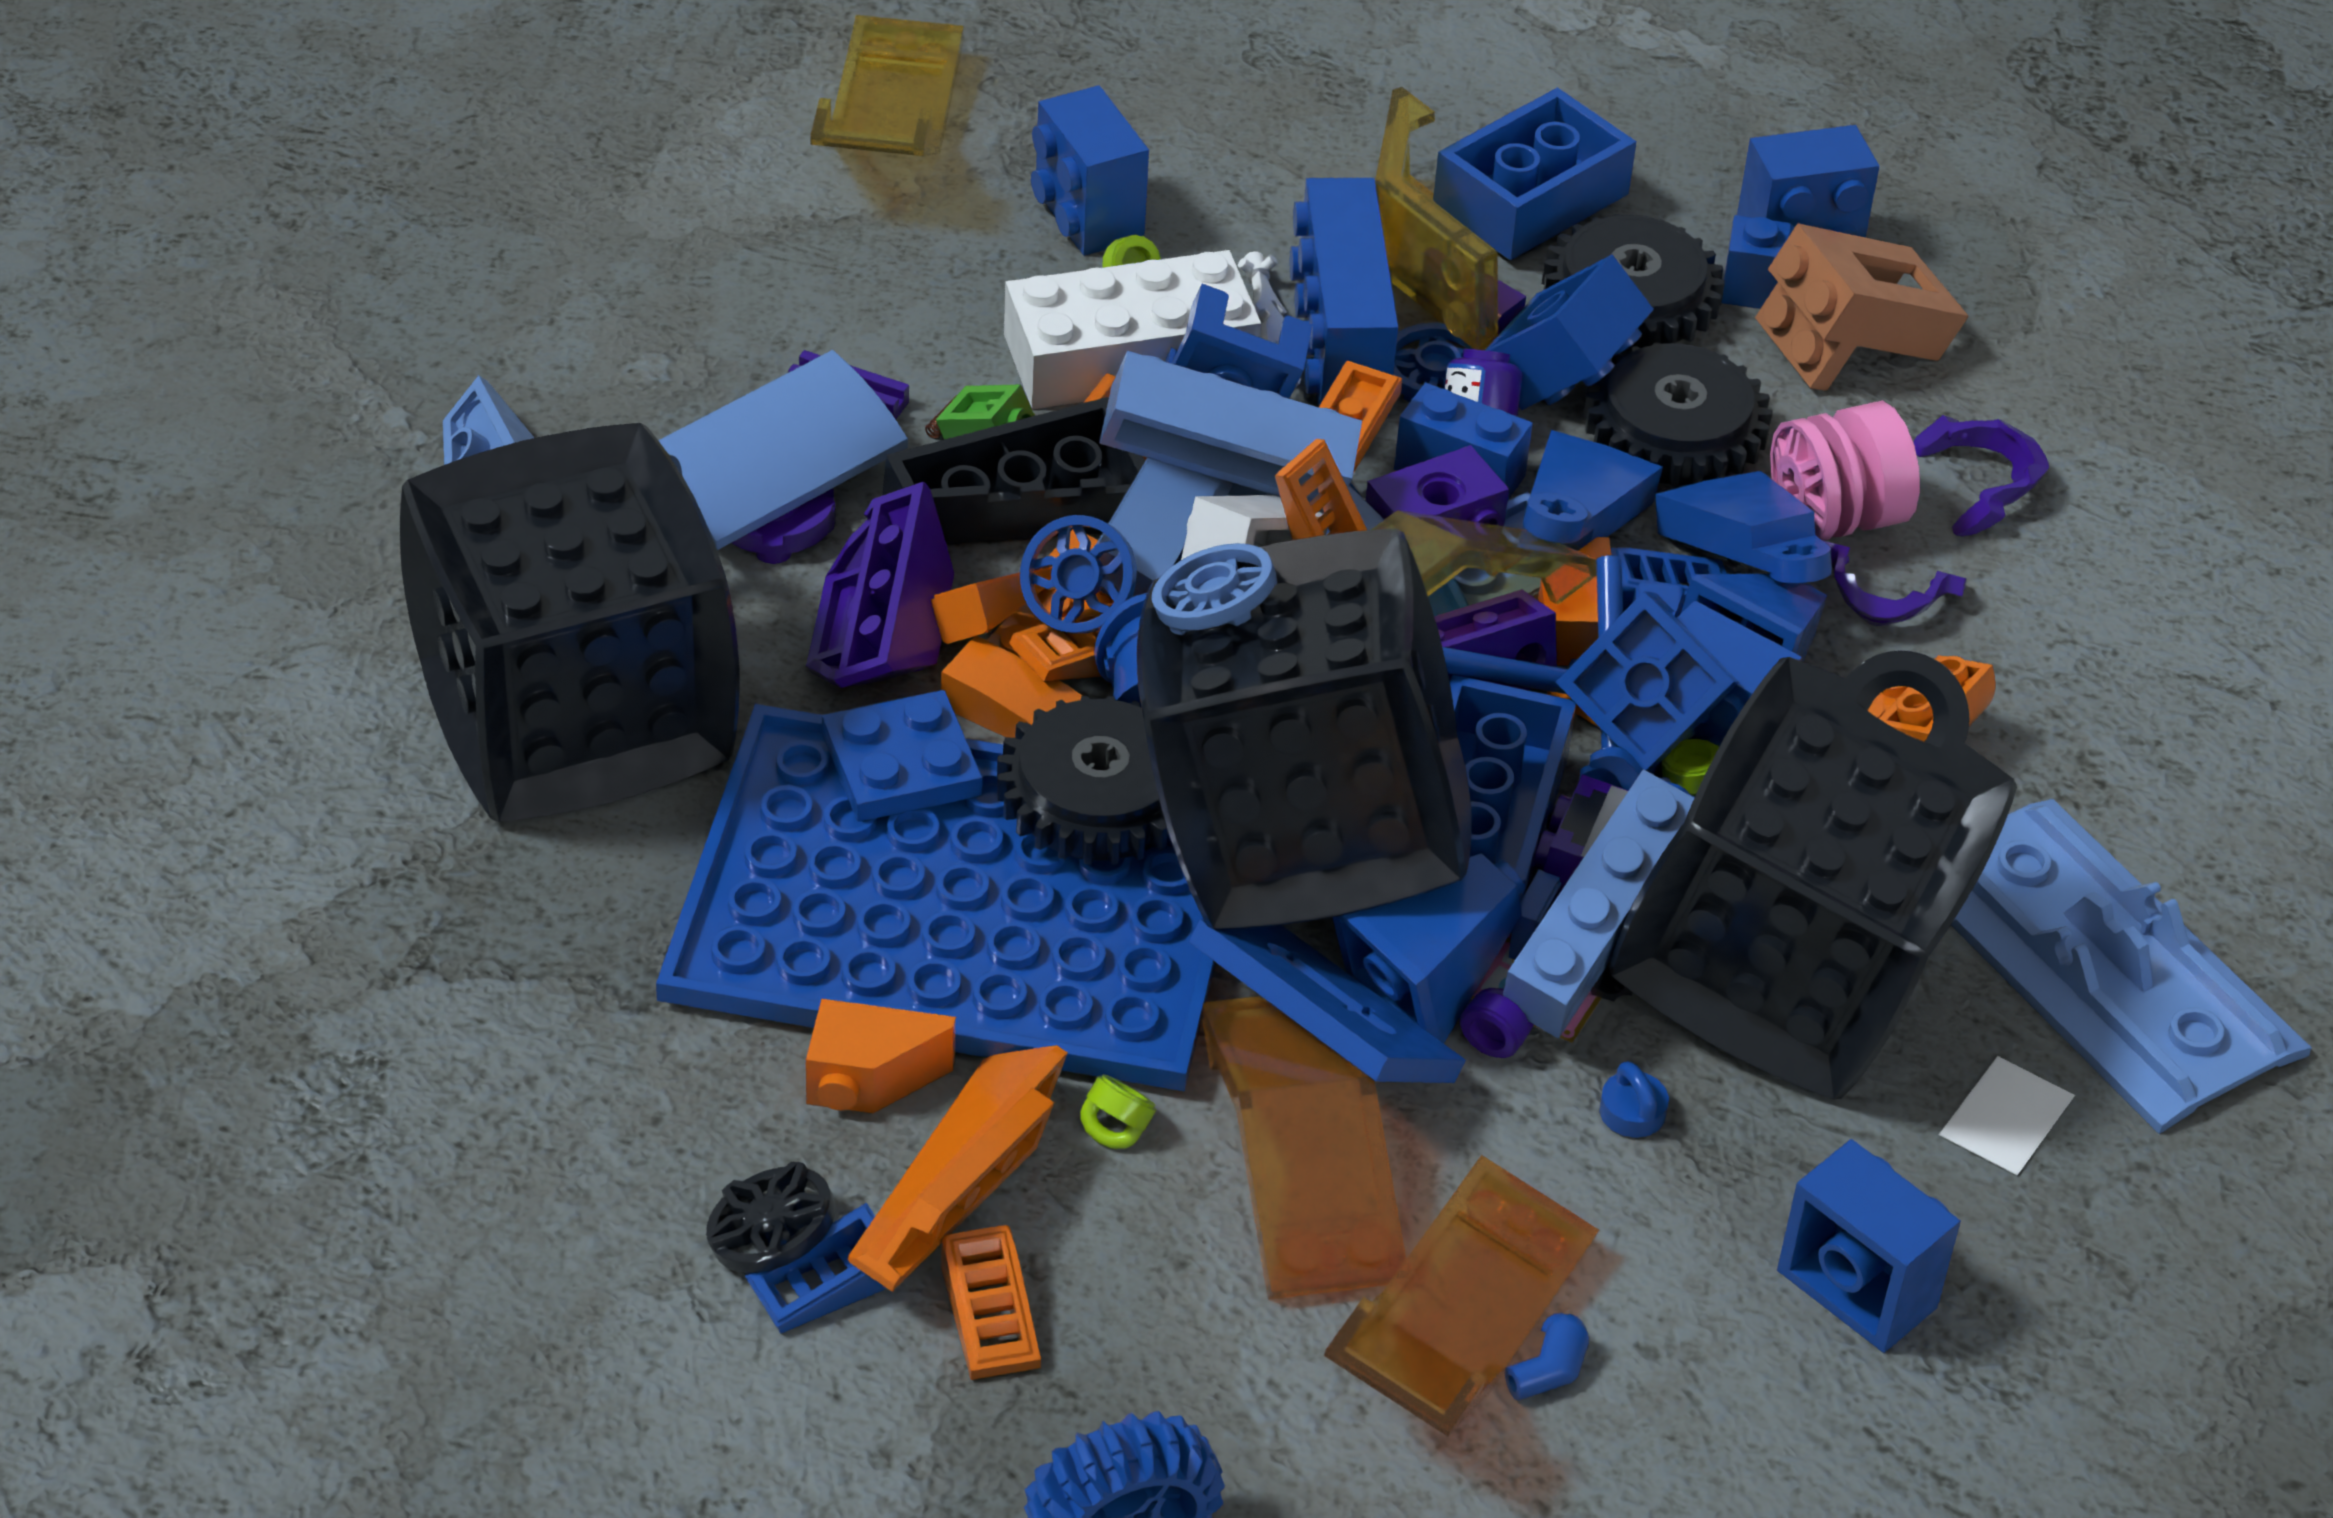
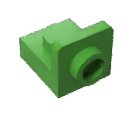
M1021 384L965 386L938 416L936 422L944 439H949L1033 417L1035 414Z

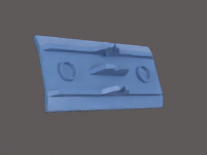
M2054 799L2029 804L2008 814L1982 874L1951 926L2158 1134H2161L2192 1114L2197 1107L2276 1066L2282 1067L2310 1055L2312 1047L2184 925L2178 902L2175 899H2171L2162 904L2155 897V894L2161 891L2159 883L2153 882L2142 885Z

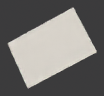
M1997 1056L1939 1135L2018 1175L2075 1095Z

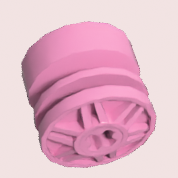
M1883 400L1837 410L1833 417L1824 413L1809 416L1807 419L1801 418L1782 422L1774 432L1770 450L1772 480L1814 511L1815 535L1821 540L1825 541L1831 539V537L1851 535L1857 527L1865 531L1907 522L1915 513L1920 495V474L1915 446L1901 416L1894 407Z

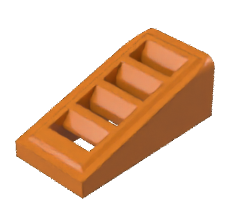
M1315 439L1275 474L1292 540L1324 535L1323 531L1327 527L1329 529L1327 535L1367 530L1325 440ZM1313 468L1314 474L1300 485L1298 480ZM1318 487L1319 494L1309 502L1307 496ZM1323 508L1324 514L1317 519L1315 514Z
M1052 568L1035 570L1034 574L1051 580ZM1020 572L934 595L935 598L931 599L941 638L946 644L988 633L1026 604L1020 585ZM1034 584L1036 594L1045 589Z
M1092 608L1086 609L1074 623L1092 620L1103 613ZM1044 623L1013 633L1009 644L1012 649L1043 681L1102 677L1098 671L1094 656L1095 643L1100 630L1086 634H1072L1054 629Z
M1000 1225L944 1236L941 1242V1270L970 1379L974 1380L1041 1368V1356L1011 1228L1007 1225ZM1001 1283L1003 1285V1287L974 1292L968 1291V1289ZM1010 1310V1314L974 1319V1316ZM1016 1334L1018 1341L984 1347H981L979 1340Z

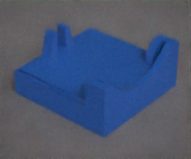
M1644 591L1556 683L1618 747L1628 751L1642 769L1651 773L1680 742L1691 738L1696 733L1694 729L1700 723L1705 724L1710 719L1709 713L1739 681L1672 614L1674 610L1657 593Z

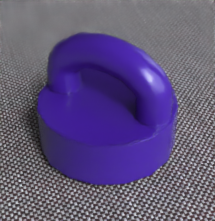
M1486 988L1476 994L1460 1015L1461 1029L1470 1044L1481 1053L1497 1058L1513 1056L1528 1037L1534 1024L1527 1020L1526 1015L1517 1004L1503 996L1504 989Z

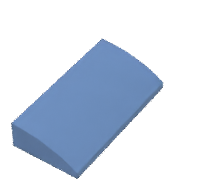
M833 350L658 440L668 454L675 456L679 460L682 476L696 499L717 550L886 460V455L908 448V438L885 404L865 380Z

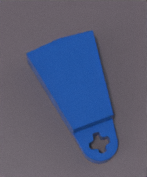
M1551 430L1532 492L1527 502L1523 518V528L1540 539L1555 543H1569L1583 548L1596 537H1608L1654 503L1663 467L1639 457L1631 456L1610 446Z
M1762 471L1707 480L1655 494L1657 531L1659 535L1767 571L1772 579L1779 582L1809 583L1825 579L1832 573L1831 547L1815 535L1814 511Z

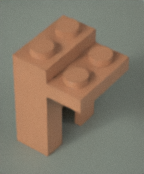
M1797 223L1768 268L1778 283L1755 316V319L1807 385L1812 389L1827 391L1857 346L1939 361L1969 316L1912 247ZM1907 273L1911 274L1922 289L1898 285L1897 283L1903 274Z

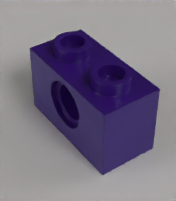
M1470 445L1367 481L1365 501L1393 529H1398L1405 534L1413 554L1438 546L1442 554L1445 555L1503 534L1509 488Z

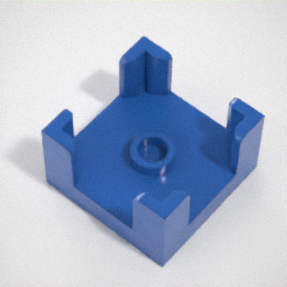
M1202 283L1191 306L1185 336L1178 350L1171 347L1165 362L1201 373L1215 374L1225 380L1258 390L1272 391L1289 399L1304 371L1313 324L1292 316H1285L1282 321L1278 344L1223 324L1229 295L1222 290Z

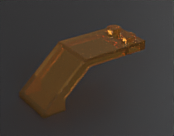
M1262 996L1204 1002L1202 1021L1210 1069H1219L1237 1113L1268 1300L1405 1283L1409 1277V1270L1375 1081Z
M1481 1155L1385 1290L1372 1301L1365 1297L1362 1298L1328 1345L1323 1356L1448 1437L1492 1391L1505 1372V1368L1510 1365L1593 1244L1599 1229Z

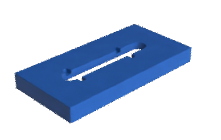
M1204 919L1199 920L1189 943L1374 1081L1455 1083L1466 1059L1425 1031L1284 926L1217 930L1208 927Z

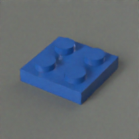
M945 690L822 715V735L857 822L982 796V775Z

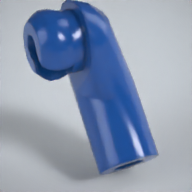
M1556 1313L1548 1317L1541 1327V1331L1546 1334L1539 1356L1505 1368V1381L1510 1394L1516 1401L1559 1388L1577 1379L1589 1345V1335L1586 1326L1579 1317L1563 1313Z

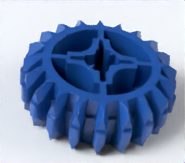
M1160 1411L1151 1412L1142 1420H1138L1133 1413H1130L1120 1423L1108 1425L1102 1421L1100 1428L1090 1434L1076 1433V1442L1072 1445L1052 1450L1053 1462L1042 1464L1034 1470L1036 1481H1033L1025 1489L1028 1503L1024 1506L1028 1518H1212V1513L1216 1512L1224 1504L1220 1492L1224 1489L1225 1484L1221 1477L1222 1468L1208 1439L1202 1436L1197 1425H1188L1182 1415L1171 1416L1165 1419Z

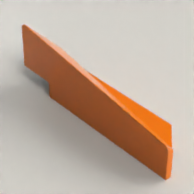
M1054 1045L1001 1053L983 1059L848 1255L849 1262L893 1292L941 1244L944 1236L951 1234L1037 1149L1055 1103L1050 1098L1068 1052Z

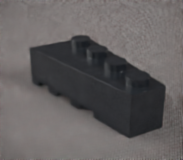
M1109 397L888 454L885 460L882 496L924 481L931 489L946 544L1033 538L1044 526L1066 516L1085 515L1109 523L1145 460L1143 456L1100 444ZM1083 527L1086 534L1103 533L1095 528Z

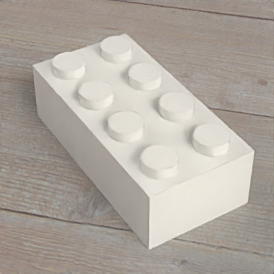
M1230 250L1203 252L1197 255L1147 260L1140 263L1090 268L1083 271L1047 276L1039 275L1026 279L1005 281L1004 336L1032 410L1084 402L1106 373L1116 376L1127 350L1144 356H1155L1165 361L1171 347L1178 350L1185 336L1191 306L1202 283L1222 290L1229 295L1223 324L1260 337L1261 321Z

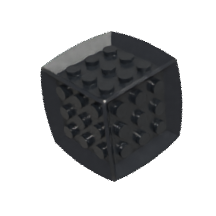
M631 423L592 427L527 439L453 461L406 480L402 485L400 504V555L410 625L429 696L446 742L469 787L490 819L497 822L528 819L607 804L683 780L730 759L734 750L738 725L740 668L735 618L728 582L706 521L693 493L682 476L679 460L667 453L646 425Z
M1398 529L1344 532L1260 547L1269 554L1276 571L1277 584L1274 585L1268 597L1250 611L1251 619L1238 626L1226 623L1208 629L1190 630L1183 635L1171 632L1169 626L1159 619L1152 603V591L1159 578L1152 582L1143 604L1137 638V676L1140 703L1152 770L1167 829L1188 887L1208 927L1217 930L1245 929L1338 917L1413 898L1462 881L1467 874L1472 835V810L1466 767L1458 740L1452 692L1439 631L1419 568L1402 531ZM1237 562L1238 569L1243 567H1259L1251 563ZM1167 604V606L1173 609L1177 607L1171 604Z
M1902 650L1875 655L1859 664L1846 678L1791 657L1780 658L1755 689L1728 730L1699 786L1683 825L1661 854L1635 898L1611 958L1609 970L1612 977L1649 1005L1717 1048L1809 1091L1833 1100L1843 1098L1863 1076L1892 1034L1915 990L1928 957L1953 923L1982 874L2003 829L2017 790V784L2011 776L1965 743L1969 729V707L1964 690L1951 671L1934 658L1918 652ZM1896 686L1910 687L1923 694L1929 701L1933 711L1932 729L1925 742L1893 728L1870 713L1868 709L1874 699L1884 690Z

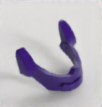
M1942 415L1917 435L1913 441L1916 455L1919 457L1935 454L1952 446L1986 448L2001 453L2012 462L2011 478L2013 483L1988 488L1980 492V500L1961 515L1952 526L1953 533L1961 537L1977 534L2001 521L2005 517L2004 506L2014 503L2035 487L2049 469L2046 455L2034 438L2000 419L1959 422L1956 419Z
M1824 541L1831 547V565L1834 569L1837 587L1844 602L1859 617L1871 625L1883 626L1911 620L1926 611L1938 598L1946 593L1963 597L1967 579L1941 571L1936 572L1935 578L1931 580L1930 587L1924 594L1913 590L1905 598L1893 600L1864 592L1857 585L1855 575L1845 573V565L1850 561L1848 556L1850 547Z

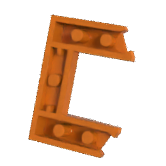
M1072 530L1070 533L1069 549H1079L1080 543L1074 530ZM1087 535L1091 541V550L1098 540ZM1057 547L1051 552L1049 556H1054L1057 558L1060 555L1057 551ZM1045 588L1037 596L1043 607L1050 613L1052 595L1057 590ZM1099 590L1096 594L1099 602L1103 604L1114 603L1112 598ZM1066 598L1064 600L1062 617H1065L1073 607V599ZM1084 600V610L1089 609L1090 607L1086 600ZM1027 603L1010 615L987 640L974 636L941 672V690H945L956 715L1009 738H1015L1016 724L1019 721L1030 725L1033 724L1035 710L1041 709L1048 712L1056 708V701L1063 700L1065 703L1081 700L1082 696L1060 680L1043 681L1009 644L1013 633L1044 624L1034 615Z

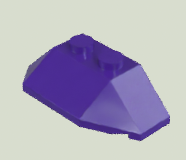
M924 481L872 499L863 514L867 520L849 537L825 577L806 667L812 674L840 688L885 681L937 664L942 638L931 599L935 598L934 595L952 589L954 569L931 489Z

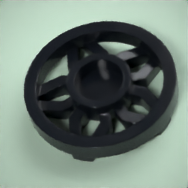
M791 1161L785 1167L760 1172L744 1181L733 1180L722 1190L723 1197L709 1217L706 1236L717 1260L731 1270L743 1273H760L778 1269L807 1254L824 1238L835 1217V1199L827 1182L820 1174L808 1169L804 1163ZM805 1188H810L819 1195L804 1193ZM808 1225V1227L802 1233H800L797 1237L788 1242V1240L796 1234L798 1229ZM752 1243L757 1253L745 1254L729 1249L747 1246Z

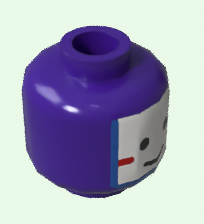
M1464 349L1463 358H1456L1448 363L1444 389L1518 416L1523 376L1519 367L1509 363L1510 354Z

